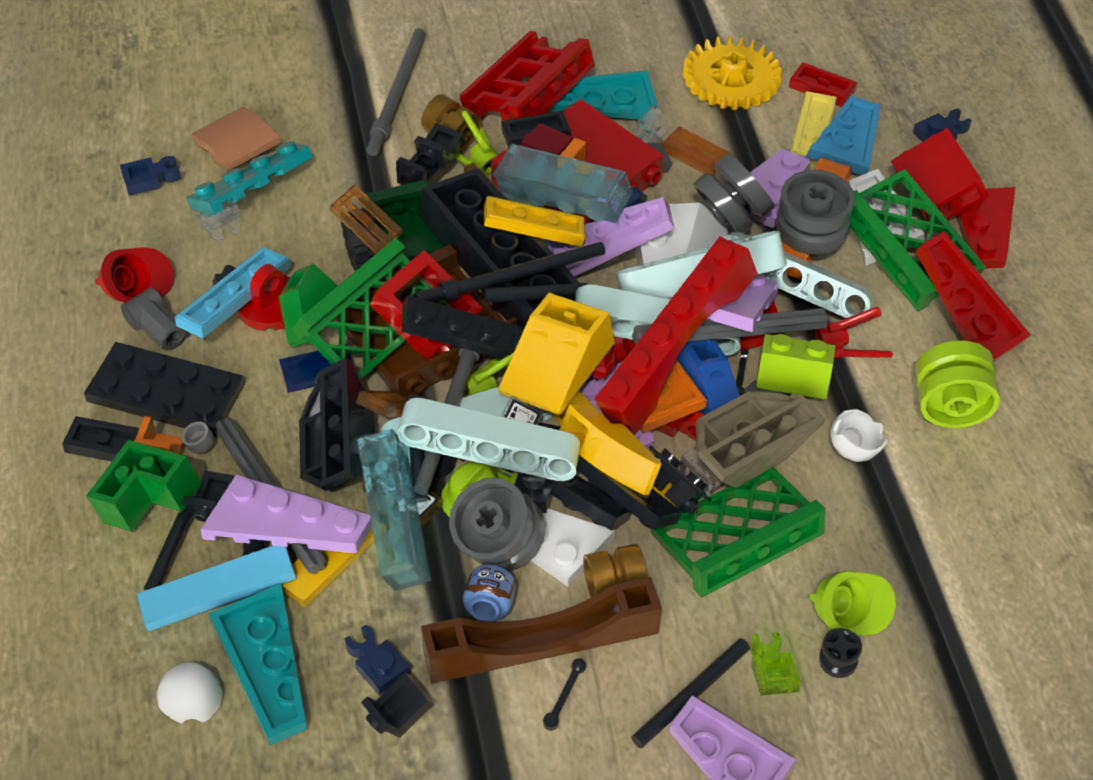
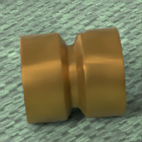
M440 94L431 99L427 104L421 118V125L428 132L431 131L435 123L463 133L465 142L459 149L463 150L471 145L475 137L462 116V112L466 110L478 129L481 126V119L475 112L460 106L458 102L447 95Z
M637 544L617 547L613 555L603 550L584 554L583 556L584 575L591 598L613 584L648 577L644 557Z

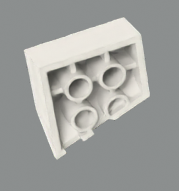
M701 203L669 204L675 229L635 247L637 266L711 247L719 236L724 237L728 234L729 223L725 222L723 224L711 210Z

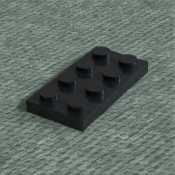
M115 342L86 388L84 395L86 402L141 417H152L153 420L181 428H186L194 422H204L212 431L213 436L216 437L218 435L217 428L215 427L216 423L219 420H224L229 415L245 385L244 376Z

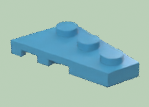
M851 95L835 115L834 120L823 130L818 140L811 145L805 157L817 161L822 157L852 166L851 172L859 175L866 174L870 168L880 105Z

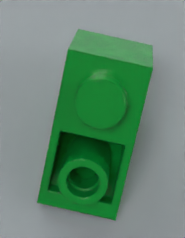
M314 263L295 271L279 295L287 342L292 348L304 343H311L306 337L301 340L292 331V328L302 315L337 287Z

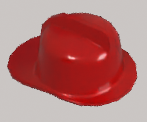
M154 248L118 249L111 251L103 259L99 277L95 279V284L100 285L107 296L119 302H126L150 287L155 289L162 298L172 287L174 271L168 258Z

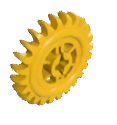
M730 35L726 45L721 43L719 36L716 38L715 47L710 45L708 39L705 41L704 50H702L700 44H697L695 53L690 50L688 58L684 60L682 75L685 79V85L690 88V92L693 95H699V100L703 102L709 100V105L711 106L719 104L721 109H726L727 106H730L732 110H738L739 106L743 109H750V105L754 107L760 106L761 101L767 102L771 99V96L777 94L778 88L782 83V68L779 67V59L774 60L773 51L765 56V45H762L759 51H755V40H752L750 46L746 48L744 47V38L742 36L736 46L733 44Z

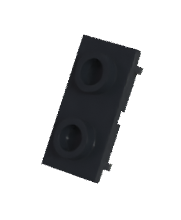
M650 445L648 447L662 463L653 486L661 492L671 482L673 485L664 496L676 505L682 513L688 512L690 515L696 513L700 508L698 501L702 496L708 502L712 500L703 491L708 485L692 471L687 476L684 475L677 468L681 462L666 448L659 453L653 446Z

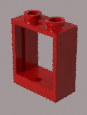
M424 250L376 291L369 305L427 361L455 346L402 332V302L398 298L421 278L432 288L437 287L440 282L453 279ZM469 293L459 295V299L447 302L452 308L477 315L483 310V307Z

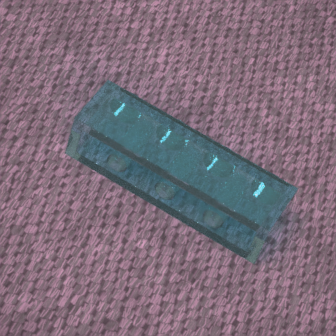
M510 144L493 173L502 194L511 199H525L538 206L548 205L559 208L565 213L586 215L596 221L605 220L616 223L633 193L625 171L515 144Z
M393 429L357 439L381 578L395 591L431 581L406 445L400 441Z

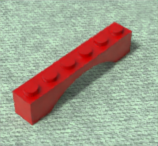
M721 236L715 241L594 398L603 415L610 423L624 424L636 435L656 408L667 375L691 335L715 311L727 303L738 300L758 274L748 248Z

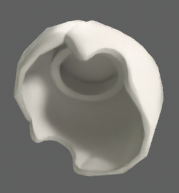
M858 409L843 411L831 425L830 436L833 446L840 456L854 462L872 459L881 452L888 442V439H883L882 436L883 424L873 421L867 413Z
M186 662L175 666L161 677L156 698L161 711L178 723L183 724L185 720L189 719L205 722L220 708L223 690L220 681L213 672L198 663Z

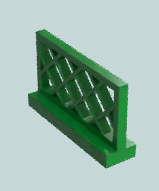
M905 169L860 193L857 190L854 191L855 205L850 218V228L917 312L928 307L933 299L939 297V294L934 284L927 277V272L921 260L912 258L907 252V246L919 248L923 243L932 239L933 232L942 233L944 231L979 273L984 271L986 266ZM902 182L909 191V197L892 194V186ZM875 198L885 201L883 211L872 209L866 200ZM890 202L907 206L906 216L889 213ZM912 209L925 210L929 215V222L911 218ZM887 221L905 225L903 236L891 233L886 226ZM910 227L927 230L926 241L909 237Z
M394 238L302 315L292 328V331L301 340L306 337L331 365L344 359L345 353L363 355V368L357 373L360 380L363 379L405 342L387 322L386 327L369 325V310H374L369 305V290L371 288L379 289L392 278V270L398 265L404 268L411 262L402 253L405 246L397 238ZM386 276V282L380 281ZM421 278L406 292H409V296H413L414 293L431 289L432 287ZM442 301L434 302V303H438V304H442V305H446V304H447V303H443ZM347 308L362 309L363 325L345 323V310ZM339 316V322L333 321ZM324 328L339 329V345L327 344L318 333ZM345 330L363 332V348L345 346ZM369 333L386 334V348L384 350L369 348ZM393 335L399 336L393 341ZM369 356H376L369 362Z
M772 467L738 488L729 486L709 496L712 499L710 502L706 499L699 501L700 508L693 515H690L688 512L681 513L677 524L654 530L651 529V534L693 579V589L702 598L823 535L825 531V507L818 500L809 502L786 478ZM769 480L778 487L777 492L757 490L759 485ZM733 498L749 499L747 508L727 505V502ZM754 500L775 503L773 511L753 509ZM780 503L796 505L798 507L797 510L791 513L778 512ZM704 513L718 514L716 523L696 520L698 516ZM724 515L744 518L743 527L722 524ZM750 519L771 521L759 529L748 527ZM674 528L688 530L685 539L669 537L666 532ZM693 532L714 533L712 542L691 540ZM720 534L740 537V539L728 545L718 543ZM689 550L709 553V555L695 562H692L687 556Z

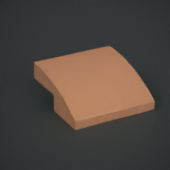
M241 107L191 134L195 145L209 151L214 163L228 170L239 166L282 142L280 136L268 123L245 107Z

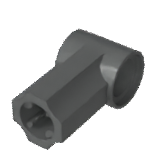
M151 287L120 306L128 324L136 331L142 329L163 350L170 349L172 351L179 347L183 338L187 335L186 330L176 326L175 317L167 310L159 293Z

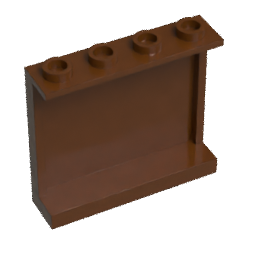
M450 244L429 254L455 281L467 279L466 275L458 267L457 251ZM402 268L392 271V277ZM386 276L380 281L386 282ZM371 288L369 290L370 303L378 288ZM479 290L469 292L483 307L479 315L517 326V319L515 317L505 321L489 302L485 303L484 296ZM405 292L398 299L403 303L409 292ZM347 308L345 310V323L363 325L362 309ZM369 310V325L386 327V321L376 311ZM345 330V334L356 347L363 348V332ZM369 333V348L384 350L386 348V334ZM393 335V341L399 336ZM405 341L378 364L374 370L397 399L402 401L408 395H418L424 389L451 378L455 374L461 358L459 356L460 347L455 346L426 361ZM481 353L479 360L474 362L473 366L482 362L489 355ZM369 356V362L376 356Z

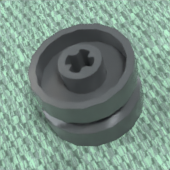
M727 153L715 164L716 172L724 184L710 173L703 174L693 183L694 188L703 198L706 206L723 224L725 222L729 223L728 227L732 232L745 233L753 226L752 219L743 208L744 206L753 215L760 218L764 217L775 207L772 199L759 182L730 153Z
M805 170L795 173L788 178L781 190L780 208L776 219V228L780 232L783 243L793 250L805 254L823 255L837 250L845 243L850 229V218L855 205L854 191L851 186L840 176L824 170Z
M484 478L470 484L458 495L451 508L449 528L454 543L464 554L482 565H497L510 572L525 566L537 555L544 542L546 523L540 507L514 484L501 478Z

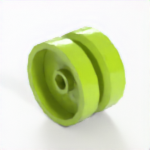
M969 341L945 342L925 351L916 362L915 373L919 388L920 411L924 418L934 425L946 428L973 426L992 417L999 408L1000 393L995 379L994 358L990 351L982 345Z

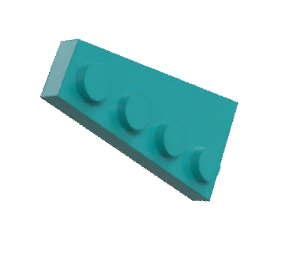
M648 70L583 77L546 112L563 111L579 99H582L605 116L612 118L659 121L660 114Z
M294 141L285 143L277 148V153L269 157L268 155H261L250 161L251 166L243 170L240 168L232 169L222 175L223 179L214 184L206 182L194 188L195 193L186 197L190 208L214 215L223 210L221 203L237 202L246 197L243 190L261 188L270 182L269 175L272 173L274 176L283 175L312 158L309 146L295 144Z
M281 583L210 612L209 617L212 626L269 745L307 730Z

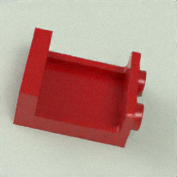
M948 128L930 136L927 140L904 151L891 160L896 173L905 169L947 220L989 197L981 177ZM920 209L925 220L929 222V215L925 210Z

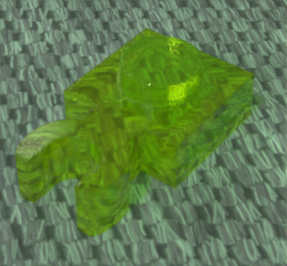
M777 632L772 634L771 645L761 643L758 634H753L751 653L753 657L751 667L761 696L800 691L801 679L792 653H780L782 638Z

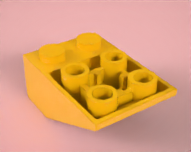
M548 293L529 317L498 388L499 394L560 415L615 343L610 313Z

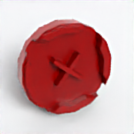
M271 264L261 266L255 272L250 282L252 299L238 310L239 318L247 326L256 330L265 331V328L273 327L274 331L284 329L279 295L290 280V277L284 275L282 271Z

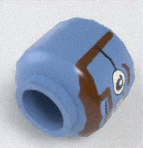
M497 565L477 567L471 572L463 594L464 607L474 618L480 621L495 622L503 619L509 614L517 591L516 580L503 567Z

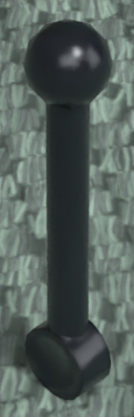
M745 349L741 350L736 386L740 396L745 394L742 386L749 351Z
M577 658L572 662V672L552 712L546 714L543 718L545 729L553 731L558 728V716L578 675L586 670L587 665L583 659Z

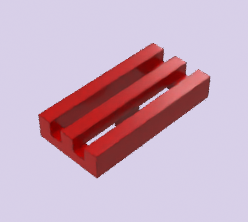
M802 62L790 78L789 88L805 94L807 91L835 96V105L843 107L852 93H855L858 82Z

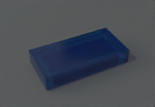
M319 351L279 359L280 369L288 393L315 387L316 383L314 381L317 373L331 366V363ZM345 353V358H348L354 367L351 355Z

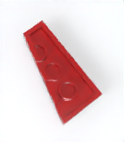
M944 231L923 243L917 249L916 253L964 341L978 343L988 349L995 362L1031 336Z

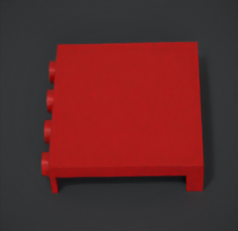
M579 99L563 110V113L570 127L571 137L586 142L585 161L607 170L606 178L592 195L560 182L558 178L554 180L523 166V151L521 149L512 151L506 149L491 160V183L499 189L511 182L547 209L584 217V224L594 222L596 216L607 205L631 188L637 187L643 192L649 186L657 184L663 174L662 153L582 99Z

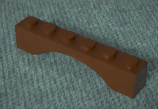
M650 576L613 584L580 604L537 618L508 622H486L459 617L422 625L423 654L430 681L433 684L659 634L662 608Z

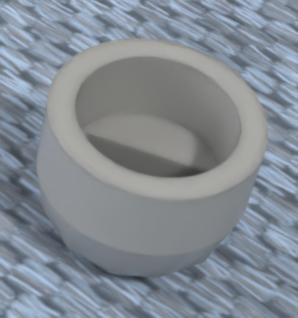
M204 422L191 423L184 429L181 437L185 446L197 454L206 453L214 443L213 433Z

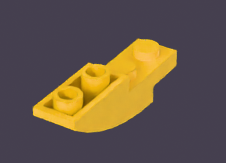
M580 390L560 415L552 414L554 419L561 425L560 431L571 433L579 439V455L632 490L642 495L650 494L662 463L624 424L610 423Z

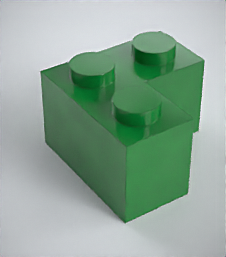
M128 440L86 497L104 524L133 532L152 504L183 512L186 508L182 504L184 496L193 497L202 483L187 456Z

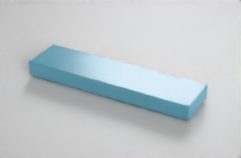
M262 247L175 316L176 326L200 338H205L252 299L250 282L255 272L261 266L271 264L284 273L290 268V258Z
M270 546L137 593L144 625L149 632L256 594L280 583L284 584L295 580L296 576L287 548Z

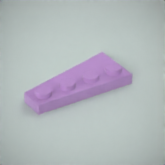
M662 197L624 208L622 214L611 216L609 213L596 216L595 222L584 224L585 239L582 247L602 242L605 246V254L569 264L565 267L575 277L675 229L669 204ZM543 239L544 243L554 254L580 247Z
M236 475L200 531L202 539L216 540L217 536L233 537L234 542L250 544L251 539L272 541V546L288 547V544L301 543L307 544L308 549L357 553L372 528L373 521L372 515Z

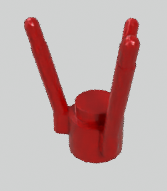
M879 307L863 311L838 322L829 323L824 329L815 330L816 340L835 345L834 359L841 357L891 358L893 356L891 351L843 348L844 345L849 344L847 329L880 317L882 313Z

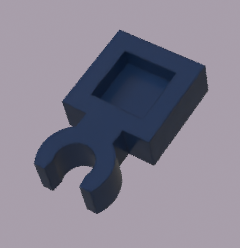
M954 109L949 112L946 118L938 113L915 123L913 134L923 142L930 136L948 128L955 140H957L958 134L966 133L970 129L972 120L968 118L964 121H959L961 110Z
M166 156L157 163H153L150 157L120 164L128 195L160 188L159 181L175 182L181 179L175 156Z
M364 625L361 627L362 636L366 641L357 644L348 636L345 638L346 650L352 657L359 658L355 661L356 670L380 696L404 673L411 675V667L388 640L377 646L373 630Z

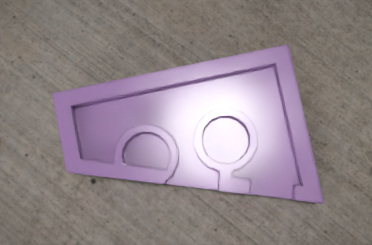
M762 273L757 274L738 300L727 303L707 319L753 333L756 321H760L763 317V310L768 309L777 296L778 282L766 279V276Z
M691 696L670 724L669 733L710 780H786L795 766V758L694 696Z

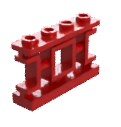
M529 31L460 94L462 106L475 112L480 118L488 110L499 112L502 121L545 114L595 66L589 39L578 38L575 42L570 41L563 49L549 47L547 37L542 36L538 39L535 31ZM524 77L531 78L527 82H520Z

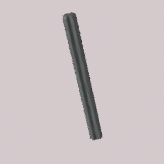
M822 308L763 314L760 321H756L753 333L706 319L687 342L824 329L827 327L829 317ZM651 324L637 325L633 328L632 339L635 345Z
M230 417L219 420L215 426L217 434L245 477L278 487L235 421ZM290 544L309 573L316 574L318 571L325 569L326 557L321 550L308 549L307 544Z

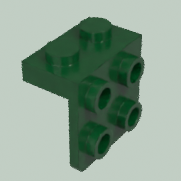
M426 180L362 194L363 208L368 207L371 215L374 217V224L377 226V234L380 237L382 249L394 238H397L405 246L402 253L410 261L424 250L430 254L444 247L419 217L422 188L428 186Z

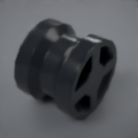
M837 628L829 631L823 639L819 655V663L824 672L836 678H844L853 674L857 669L858 660L862 652L860 638L849 629ZM835 651L840 655V658L835 655Z

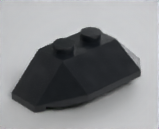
M344 358L317 373L314 381L316 386L309 395L299 420L300 479L324 491L357 476L376 464L374 412L358 405L372 404L348 358Z

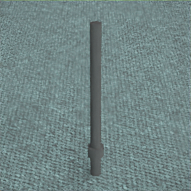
M417 28L414 30L379 119L375 120L371 127V138L366 148V152L371 156L378 154L382 142L387 140L391 131L390 122L425 37L423 29Z
M460 348L459 356L461 358L446 396L445 404L459 406L473 363L479 360L481 353ZM431 451L426 452L413 488L417 494L426 495L428 493L441 454Z

